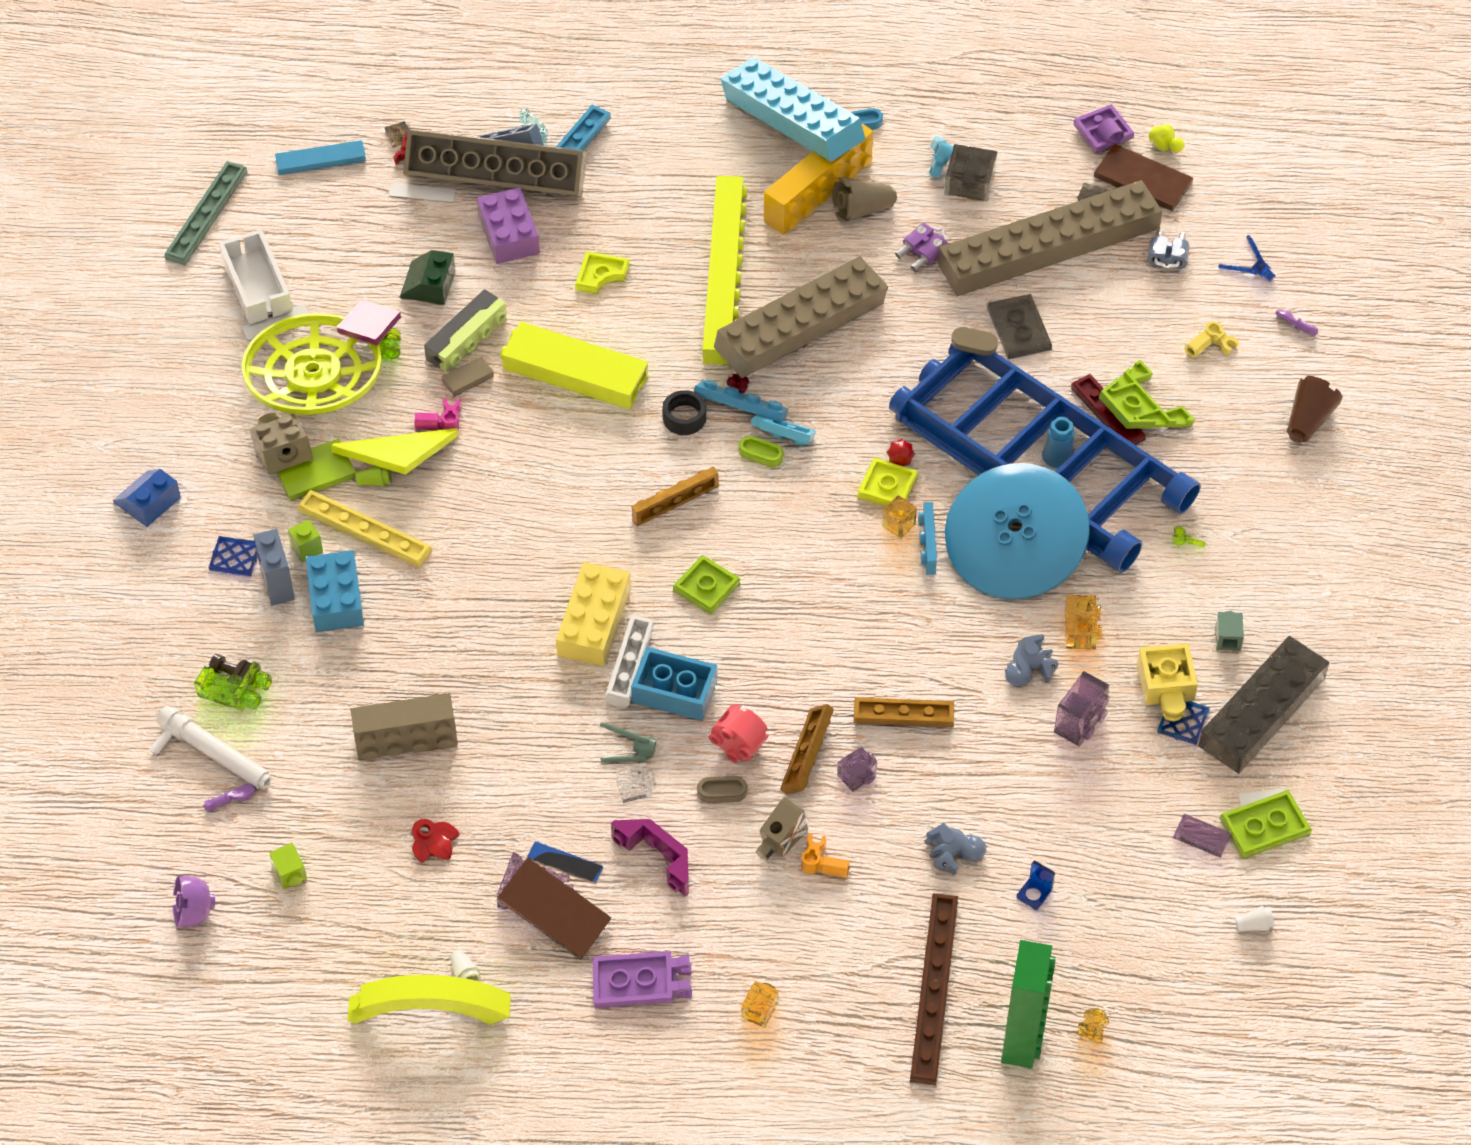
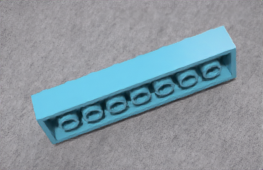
M755 57L747 60L744 64L720 78L726 100L830 162L866 140L861 119L858 116Z

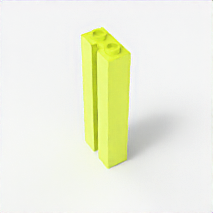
M521 321L517 328L512 330L507 346H503L500 352V359H502L504 370L631 410L638 397L639 389H642L648 378V361Z

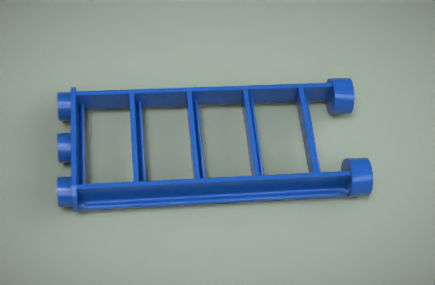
M951 343L948 350L949 356L942 363L936 359L930 360L923 367L919 375L920 383L912 390L906 386L899 388L889 403V409L896 414V420L978 476L990 469L1013 464L1050 428L1051 422L1056 420L1057 417L1068 418L1069 421L1073 422L1075 428L1090 437L1055 471L1069 482L1104 448H1107L1134 466L1135 469L1088 514L1090 534L1086 550L1120 573L1125 572L1134 563L1142 549L1143 543L1124 529L1114 536L1101 526L1150 478L1165 487L1161 503L1179 515L1183 514L1193 504L1201 488V483L1183 471L1176 473L996 352L992 355L984 356L958 350ZM973 360L1001 377L993 387L952 425L924 407ZM1015 389H1019L1044 406L1045 409L995 455L967 435Z

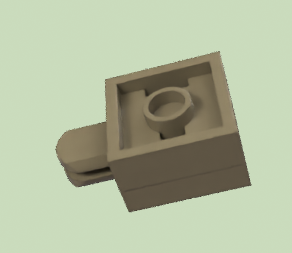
M268 413L258 419L256 427L249 429L255 452L269 475L313 459L308 436L294 414L279 417L276 413Z

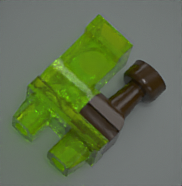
M216 653L212 656L209 667H203L194 685L198 697L228 707H235L236 710L243 712L245 707L257 709L261 701V695L255 692L257 688L268 690L272 684V678L268 673L261 671L259 663L242 660L238 664L226 662L224 656ZM225 672L230 676L229 678H227L223 675H220V673Z

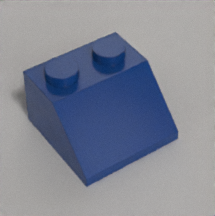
M154 469L143 473L113 499V503L148 527L177 502L181 495L176 479L162 469Z

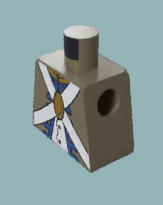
M783 797L760 829L762 843L757 848L756 853L762 859L767 861L774 852L781 857L785 856L808 831L804 810Z

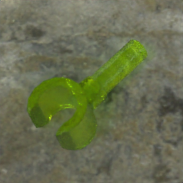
M1177 526L1174 528L1175 535H1172V540L1175 545L1181 546L1186 542L1205 547V541L1187 536L1186 530L1183 527Z

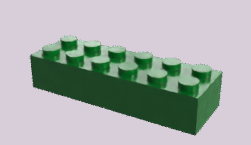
M1020 940L1001 1063L1033 1069L1034 1059L1040 1060L1056 957L1051 956L1053 945Z

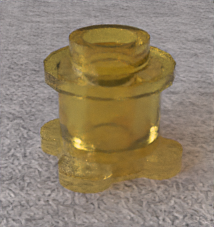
M1099 1008L1088 1009L1084 1012V1021L1078 1024L1077 1035L1090 1039L1095 1043H1102L1103 1038L1101 1036L1104 1033V1026L1109 1024V1018Z

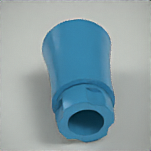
M1057 417L1056 420L1051 422L1047 441L1042 451L1044 462L1053 468H1059L1074 454L1073 422L1069 421L1066 417Z

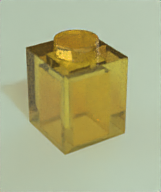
M898 495L883 509L882 527L901 539L916 525L917 507Z
M755 980L741 1005V1018L765 1028L779 1003V990L769 983H761Z

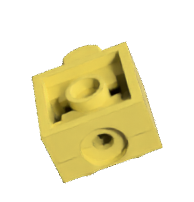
M1189 644L1139 648L1137 669L1145 705L1160 704L1164 718L1169 721L1182 719L1186 709L1185 702L1195 700L1198 686Z

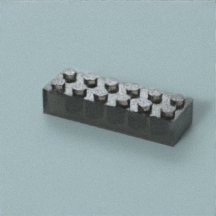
M1289 635L1202 729L1198 747L1240 774L1325 680L1330 662Z

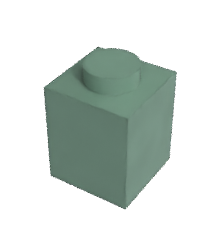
M1232 611L1218 612L1215 624L1216 650L1241 651L1244 639L1243 613Z

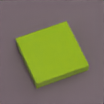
M701 555L673 585V591L712 615L741 584V578Z

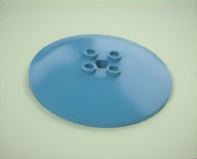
M1023 463L1002 465L990 469L970 481L952 503L945 525L946 548L957 573L976 590L995 598L1021 600L1040 596L1066 581L1082 561L1090 534L1088 513L1080 494L1074 486L1063 476L1048 468ZM1014 522L1022 524V528L1017 532L1009 530V526Z

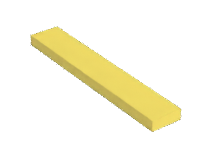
M310 490L297 506L299 512L420 568L432 552V546L313 490Z

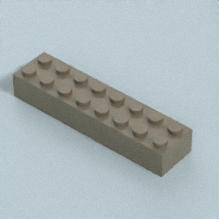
M409 129L407 131L403 174L581 196L583 194L587 151Z
M859 256L718 329L714 348L741 378H744L884 304L889 286Z

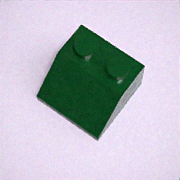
M430 250L412 260L400 298L445 305L456 271L454 253Z

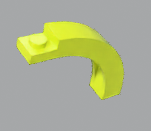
M395 976L361 985L360 993L349 997L347 1021L356 1024L374 1016L393 1011L434 1009L464 1014L492 1025L510 1017L511 994L482 982L453 976Z

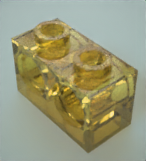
M1066 595V649H1096L1097 640L1102 638V626L1097 625V620L1101 618V605H1096V595Z

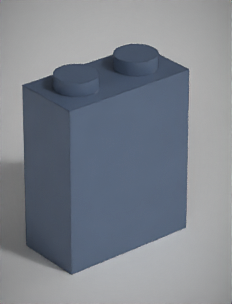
M277 528L253 534L259 566L271 606L295 600L289 566Z

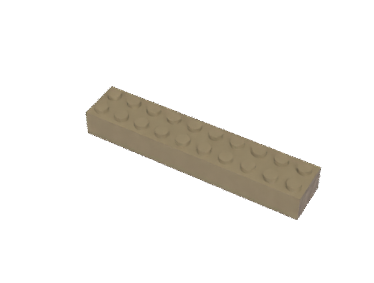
M1140 180L940 246L938 266L956 296H960L1160 229L1162 210L1144 182Z

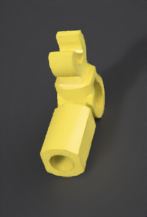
M1211 321L1206 324L1204 332H1200L1186 344L1185 352L1192 358H1196L1213 343L1216 346H1220L1222 353L1229 355L1231 348L1228 345L1236 349L1239 341L1235 337L1227 336V333L1222 330L1223 328L1220 323Z

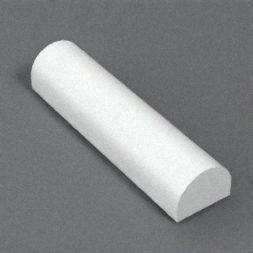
M635 615L630 616L605 696L606 701L610 705L618 708L629 706L632 697L631 685L645 649L648 646L655 620Z

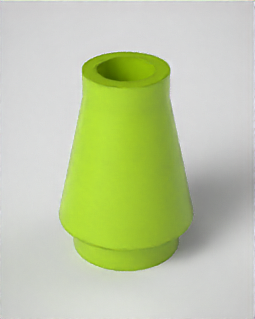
M378 466L355 473L358 486H386L392 483L391 470Z

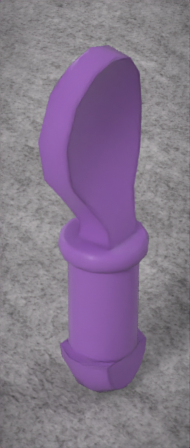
M1283 309L1276 311L1275 315L1294 325L1295 329L1298 328L1311 336L1318 334L1317 327L1303 321L1301 318L1296 320L1289 311Z
M252 784L242 785L229 793L224 792L223 795L206 800L203 807L207 811H214L215 808L227 803L230 804L233 799L247 800L253 796L255 787Z

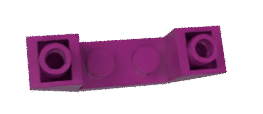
M651 819L614 820L611 822V837L618 846H624L631 851L644 839L649 847L658 849L664 858L671 863L666 869L668 886L675 892L679 891L685 897L689 894L688 849Z

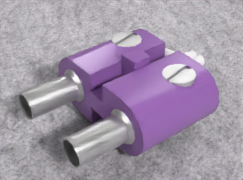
M922 223L903 239L904 245L895 252V256L900 259L908 251L914 255L917 254L919 259L911 265V269L915 272L924 264L931 265L938 259L939 247L948 244L947 237L944 234L946 230L943 227H929L927 224ZM933 230L937 232L941 231V235H939L938 233H933Z

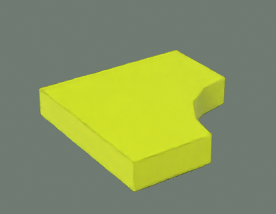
M586 251L575 283V290L597 294L600 288L607 283L625 281L630 267V259Z

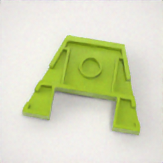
M1142 360L1135 362L1131 369L1128 368L1119 379L1116 378L1099 395V399L1126 429L1191 427L1195 421L1183 406L1163 411L1139 383L1150 380L1153 375L1152 371Z

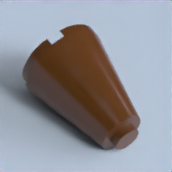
M1306 376L1304 380L1302 378L1299 380L1287 427V433L1292 441L1297 443L1307 442L1341 404L1343 399L1341 392L1337 388L1335 391L1329 387L1330 383L1315 376Z

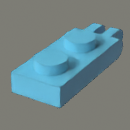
M759 415L751 419L753 426L770 432V435L775 438L786 437L792 439V442L797 445L809 444L815 438L816 430L784 420L778 422Z

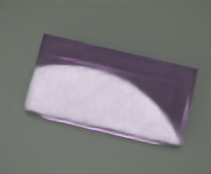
M1184 813L1173 838L1221 858L1230 840L1231 833Z

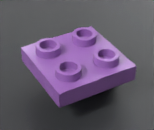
M1112 104L1077 117L1073 122L1074 127L1096 154L1111 148L1114 144L1119 145L1134 139V131Z

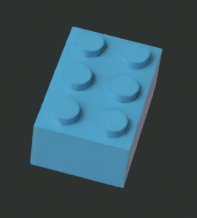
M354 550L307 556L306 565L315 632L364 626Z
M646 647L631 685L632 703L703 721L718 682V665Z

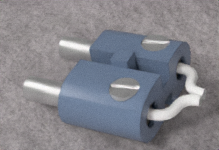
M1161 229L1157 230L1156 236L1150 241L1147 258L1149 264L1163 267V270L1185 268L1190 248L1188 241H1186L1187 234L1181 232L1178 238L1173 239V242H1168V237H1164V231Z

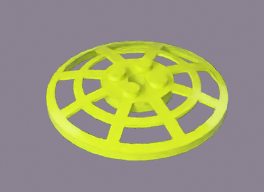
M328 313L301 314L278 321L254 337L243 355V380L252 396L272 409L296 415L327 413L352 404L372 388L381 372L382 358L379 344L376 346L367 343L373 352L375 360L361 364L359 355L352 348L359 340L349 337L346 342L335 338L319 336V325L337 327L345 317ZM310 326V337L296 339L284 345L275 337L290 329ZM266 342L276 350L269 357L265 368L251 366L255 354ZM310 344V349H305L295 354L290 351L296 347ZM319 344L331 345L339 349L332 353L325 349H319ZM347 353L353 360L354 366L341 368L339 359ZM281 356L287 360L285 370H274L273 367ZM313 369L318 370V371H316V372H309L310 370H313ZM375 369L372 377L357 392L352 391L361 376V372ZM250 374L264 376L266 385L272 394L262 396L256 391L250 380ZM354 374L346 387L337 384L341 376ZM272 378H285L288 386L278 390ZM328 389L336 393L326 398L317 399V393ZM295 391L307 393V400L295 399L287 395ZM342 396L347 397V398H345V399H343V400H340V401L335 402V403H332V404H328V405H324V406H317V407H316V405H320V404H324V403H328V402L334 401V400H336V399H339V398L342 397ZM282 399L292 404L306 405V407L287 406L274 401Z

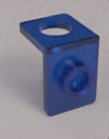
M1033 860L1030 877L1017 893L1016 898L1031 908L1038 910L1053 890L1055 872ZM1032 888L1037 889L1041 896L1037 900H1031L1026 896V891Z

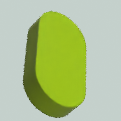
M746 436L739 441V454L745 459L768 467H776L783 462L784 451L781 446L755 436Z

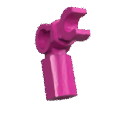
M444 398V411L442 415H439V413H415V430H439V428H442V430L457 428L459 430L460 399L457 398L454 405H449L447 398Z

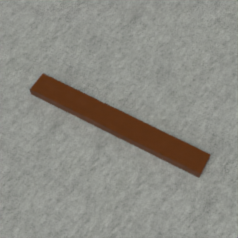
M937 893L932 895L910 1083L934 1086L937 1083L958 896Z

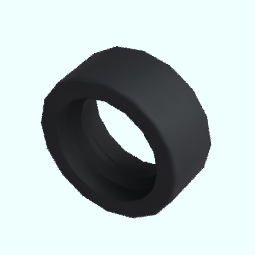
M679 390L671 393L664 400L662 418L665 427L671 432L678 435H690L698 432L705 425L707 415L706 403L704 398L698 393L690 390ZM679 406H691L698 411V414L691 419L682 420L672 416L671 411Z

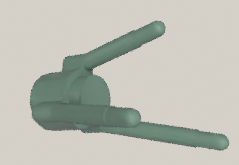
M600 723V726L635 740L633 752H638V755L602 757L601 762H645L646 757L653 758L656 738L640 736L613 725Z

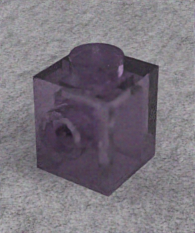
M861 746L838 761L837 776L854 792L861 786L869 785L874 781L877 774V760L872 753H867Z

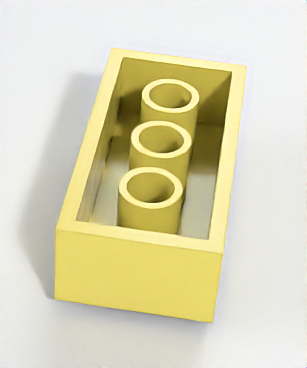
M583 562L556 638L558 657L605 666L631 590L629 571Z

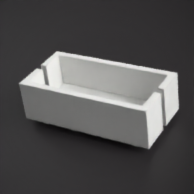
M262 229L242 235L245 254L241 252L238 237L218 242L222 262L249 325L269 319L268 315L271 314L273 317L293 311L290 293Z

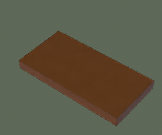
M1117 144L1112 146L1094 171L1093 176L1118 188L1142 180L1157 204L1170 211L1175 209L1193 183V177Z
M528 857L497 897L499 902L580 960H582L612 918Z

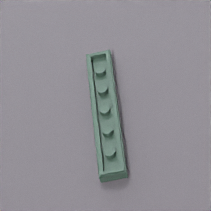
M226 161L165 252L166 260L184 266L187 264L247 174V167Z

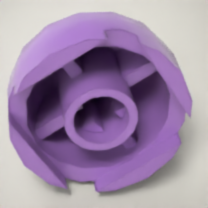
M176 877L173 889V896H176V904H173L175 925L182 928L195 927L208 918L210 909L215 908V894H210L209 886L198 877Z

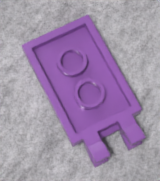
M671 951L593 957L594 1007L607 1008L673 1003V996L692 998L690 979L677 981L676 974L692 975L690 957L680 956L672 958Z

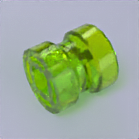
M392 328L379 342L381 358L393 360L400 356L401 347L399 344L401 342V333L399 330Z

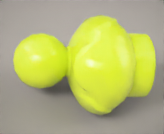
M1170 124L1154 126L1149 132V141L1160 151L1171 149V151L1177 154L1183 151L1185 147L1184 141L1181 138H1175V131Z

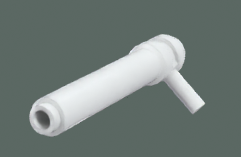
M165 706L159 712L157 723L160 724L164 731L149 749L153 754L157 756L171 737L174 736L178 740H184L257 789L268 787L272 777L267 770L195 724L191 717L186 714L182 715L179 709Z

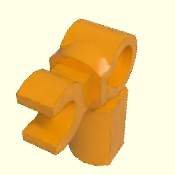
M810 833L807 836L805 852L801 855L802 871L806 874H815L821 871L822 874L847 879L850 861L829 856L821 857L822 851L826 847V836H822V840L819 843L813 842V834Z

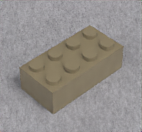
M450 693L350 708L358 760H373L377 757L398 756L402 753L423 752L428 749L449 748L458 745Z

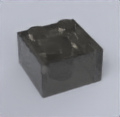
M954 144L945 177L944 194L988 201L996 171L998 151Z

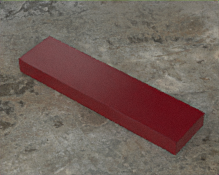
M1091 374L1071 383V389L1104 425L1134 445L1146 439V434L1140 428L1126 429L1099 399V395L1104 388Z

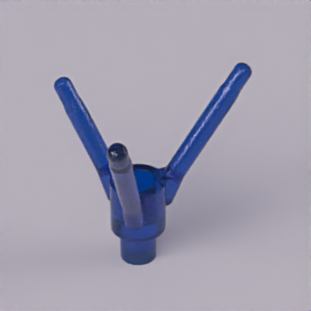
M1247 235L1246 238L1258 260L1252 268L1227 264L1218 265L1222 269L1247 272L1254 275L1259 274L1269 282L1276 277L1270 270L1271 267L1263 260L1250 235Z

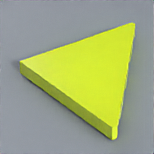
M457 428L334 443L331 445L332 453L406 475L457 438L459 434Z

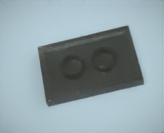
M1031 294L987 303L988 312L1007 359L1052 350V343Z

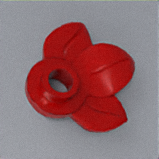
M420 819L412 827V836L415 839L412 852L421 863L425 862L430 855L439 859L450 860L452 856L450 841L459 837V832L453 825L447 822L433 823L428 819ZM425 827L429 830V833L424 834L420 829Z

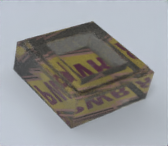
M405 121L384 127L385 134L392 147L403 144V137L409 130Z

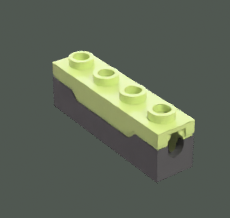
M484 289L424 344L426 360L446 373L452 367L457 366L461 359L467 353L472 352L483 338H487L498 324L500 325L507 317L506 303Z

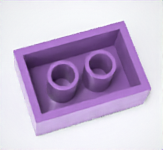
M520 187L477 197L478 216L496 264L540 254L539 235Z

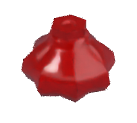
M902 438L891 442L890 448L886 451L889 456V462L900 466L911 465L912 458L915 456L912 444Z

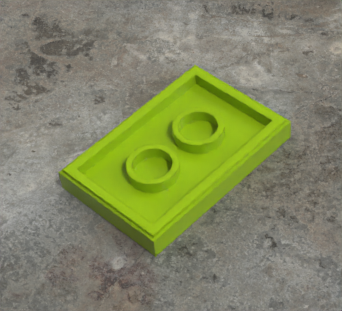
M339 438L311 448L312 460L276 472L290 501L306 496L310 490L317 492L356 478V472L350 459L332 453L331 445L341 443Z
M1289 789L1220 814V820L1242 859L1311 835L1312 832L1310 825Z

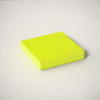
M874 457L858 490L857 498L902 512L918 477V471Z

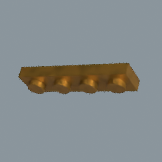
M714 466L707 470H702L686 480L679 481L676 485L666 490H660L655 495L638 501L635 505L631 506L632 521L638 527L719 487L718 471Z
M855 697L854 723L953 727L954 701Z
M829 704L810 708L780 790L786 795L804 791L808 784L809 775L815 765L816 756L823 744V738L827 727L830 725V719L834 711Z

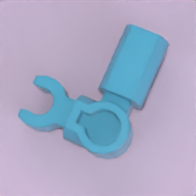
M935 136L930 145L934 150L932 157L934 161L928 173L933 177L939 178L943 165L947 164L951 157L953 145L948 144L943 137Z

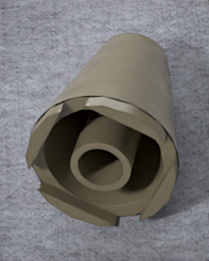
M839 177L837 178L839 181L835 182L833 186V206L837 205L838 212H835V215L841 222H848L891 208L897 201L896 190L887 184Z

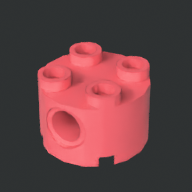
M731 705L713 726L711 734L708 736L711 743L719 746L726 752V757L733 763H738L739 760L750 761L769 737V734L765 733L768 728L763 720L748 708L745 712L739 710L742 707L740 705Z

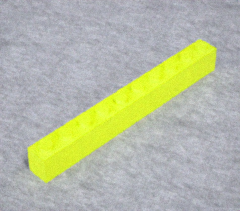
M716 175L703 339V364L729 365L714 348L718 329L734 322V320H738L739 306H735V302L740 301V289H736V285H741V271H737L738 267L742 268V254H739V250H743L744 237H740V233L745 232V220H741V216H746V203H742V201L747 199V186H743V177Z

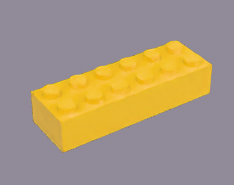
M862 124L866 140L832 162L812 151L765 190L764 222L784 235L790 229L793 230L802 219L810 216L813 210L820 204L822 205L832 195L834 183L839 181L837 178L847 177L854 179L857 173L864 167H868L873 160V130Z

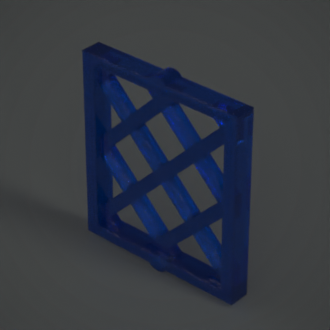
M218 536L215 549L212 551L213 555L208 567L209 570L252 576L258 556L257 551H255L253 556L248 551L256 548L255 541ZM223 543L226 548L218 551L220 544ZM239 545L242 550L235 554L232 548ZM229 551L232 556L224 559L221 554ZM245 553L248 558L241 562L238 556ZM219 556L222 561L214 565L215 558ZM235 558L238 564L230 567L227 562ZM251 561V566L247 570L244 564Z
M1187 701L1185 702L1186 709L1189 710L1191 715L1174 722L1168 720L1169 724L1164 726L1165 718L1162 716L1157 733L1175 738V740L1197 745L1210 707ZM1191 707L1201 709L1202 711L1194 713ZM1203 715L1202 721L1200 722L1198 716ZM1194 718L1197 724L1190 727L1187 721ZM1183 723L1186 729L1179 731L1175 725ZM1172 727L1175 733L1166 731L1165 729ZM1199 728L1195 736L1192 730ZM1189 732L1192 738L1182 736V734Z

